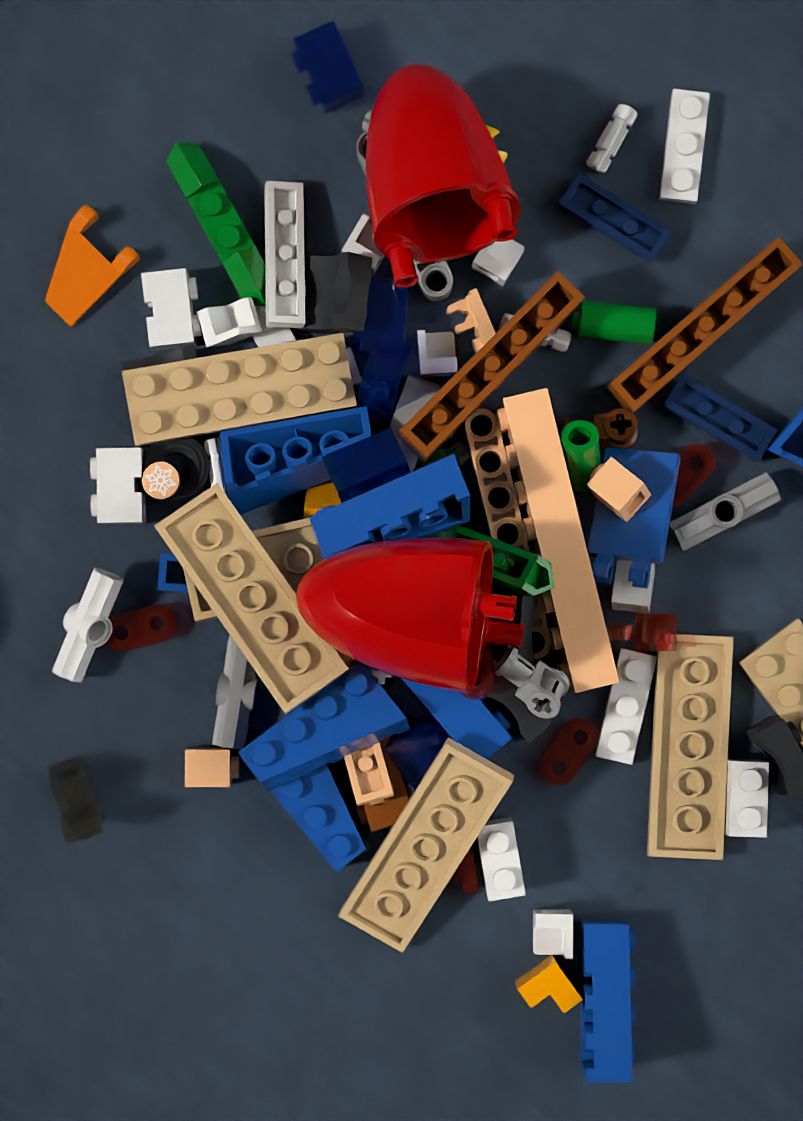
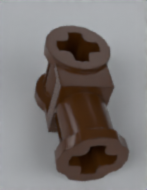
M618 408L610 413L594 414V419L584 420L592 423L597 428L600 448L629 449L637 440L638 422L636 416L628 409ZM570 417L564 418L565 426L573 422ZM624 424L625 434L623 435L618 434L617 425Z

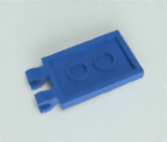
M606 447L603 463L605 464L610 457L614 458L646 485L651 496L627 523L596 499L587 549L590 557H597L592 567L593 576L596 578V583L611 584L615 559L633 561L629 569L628 581L632 582L633 587L648 588L651 564H663L681 458L677 453Z

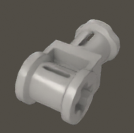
M513 646L504 652L493 669L494 674L504 676L518 687L515 696L525 702L528 709L534 715L547 719L553 718L558 714L561 706L560 698L567 693L570 686L569 679L563 672L548 667L540 660L532 665L520 656L518 649Z

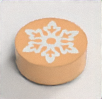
M155 462L145 469L142 476V485L146 493L151 497L160 500L168 499L177 493L180 487V475L172 465L166 462Z

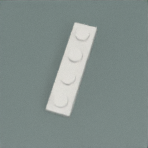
M267 181L264 186L266 326L303 328L305 325L303 183Z

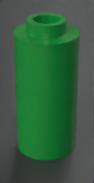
M583 300L581 306L572 313L571 328L578 329V337L651 345L655 330L656 308Z
M577 420L570 422L563 428L561 444L572 490L588 492L590 489L586 484L590 481V475L601 464L599 433L592 423Z

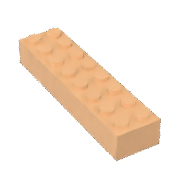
M543 388L503 398L499 405L500 409H497L495 416L498 420L501 434L506 433L509 445L505 446L509 469H515L518 480L513 485L518 505H524L527 517L522 520L527 542L532 541L535 554L550 562L552 567L554 588L540 593L544 612L545 614L550 613L553 627L549 628L552 650H559L562 663L556 664V667L568 677L570 682L569 691L574 693L619 683L548 389Z

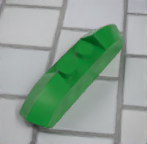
M176 141L166 160L171 172L241 299L251 297L255 306H266V277L263 259L199 144Z
M459 525L422 537L490 541L493 548L492 586L524 596H535L554 588L551 563L534 553Z

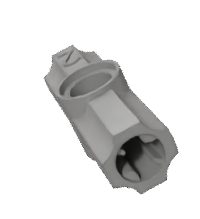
M765 472L674 519L669 524L670 534L681 552L781 501L779 491L774 481ZM719 502H725L732 508V517L728 522H722L716 517L715 508Z
M229 635L224 673L221 672L216 694L218 710L212 745L243 749L246 743L250 711H253L258 678H255V670Z

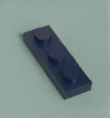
M579 172L558 204L563 210L650 264L672 232L669 228Z
M683 373L679 376L662 405L664 408L756 463L760 461L777 432L776 428Z

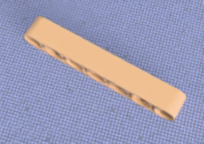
M477 409L466 420L464 433L471 454L470 457L489 535L491 538L498 540V528L504 524L512 525L517 531V539L511 545L530 552L498 420L491 411ZM478 417L487 419L491 424V432L481 437L475 435L471 430V422ZM486 453L495 454L500 460L499 469L492 473L484 471L479 464L480 457ZM491 490H504L509 497L508 505L502 509L491 506L488 501V495ZM538 594V605L533 618L532 632H538L542 636L544 644L540 651L534 653V659L544 657L551 647V637L540 594Z

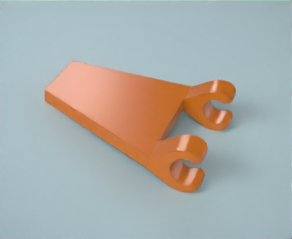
M88 205L82 206L69 222L45 298V302L70 327H73L112 285L140 260L139 254L127 246L110 263L82 235L99 218L98 213Z

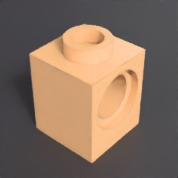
M612 457L605 464L602 463L593 470L590 475V481L586 484L594 497L626 523L651 496L646 485Z
M188 747L185 749V787H230L233 784V778H239V756H233V748Z

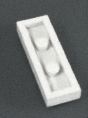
M682 89L672 90L659 200L696 204L710 93Z
M620 648L616 662L619 683L611 684L595 756L632 765L657 661L656 656Z

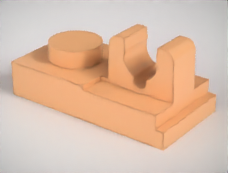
M477 288L469 291L465 299L449 305L447 314L451 315L455 312H460L468 315L465 318V322L455 326L454 330L455 333L461 334L474 329L476 339L472 340V345L475 353H477L496 333Z
M380 743L374 744L369 748L364 747L344 756L357 806L367 803L371 806L385 802L384 798L394 796Z

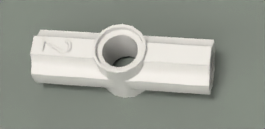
M94 567L80 603L72 605L64 616L63 626L68 633L52 669L53 673L72 682H82L95 648L104 645L111 636L113 628L108 617L123 583V578L104 569Z

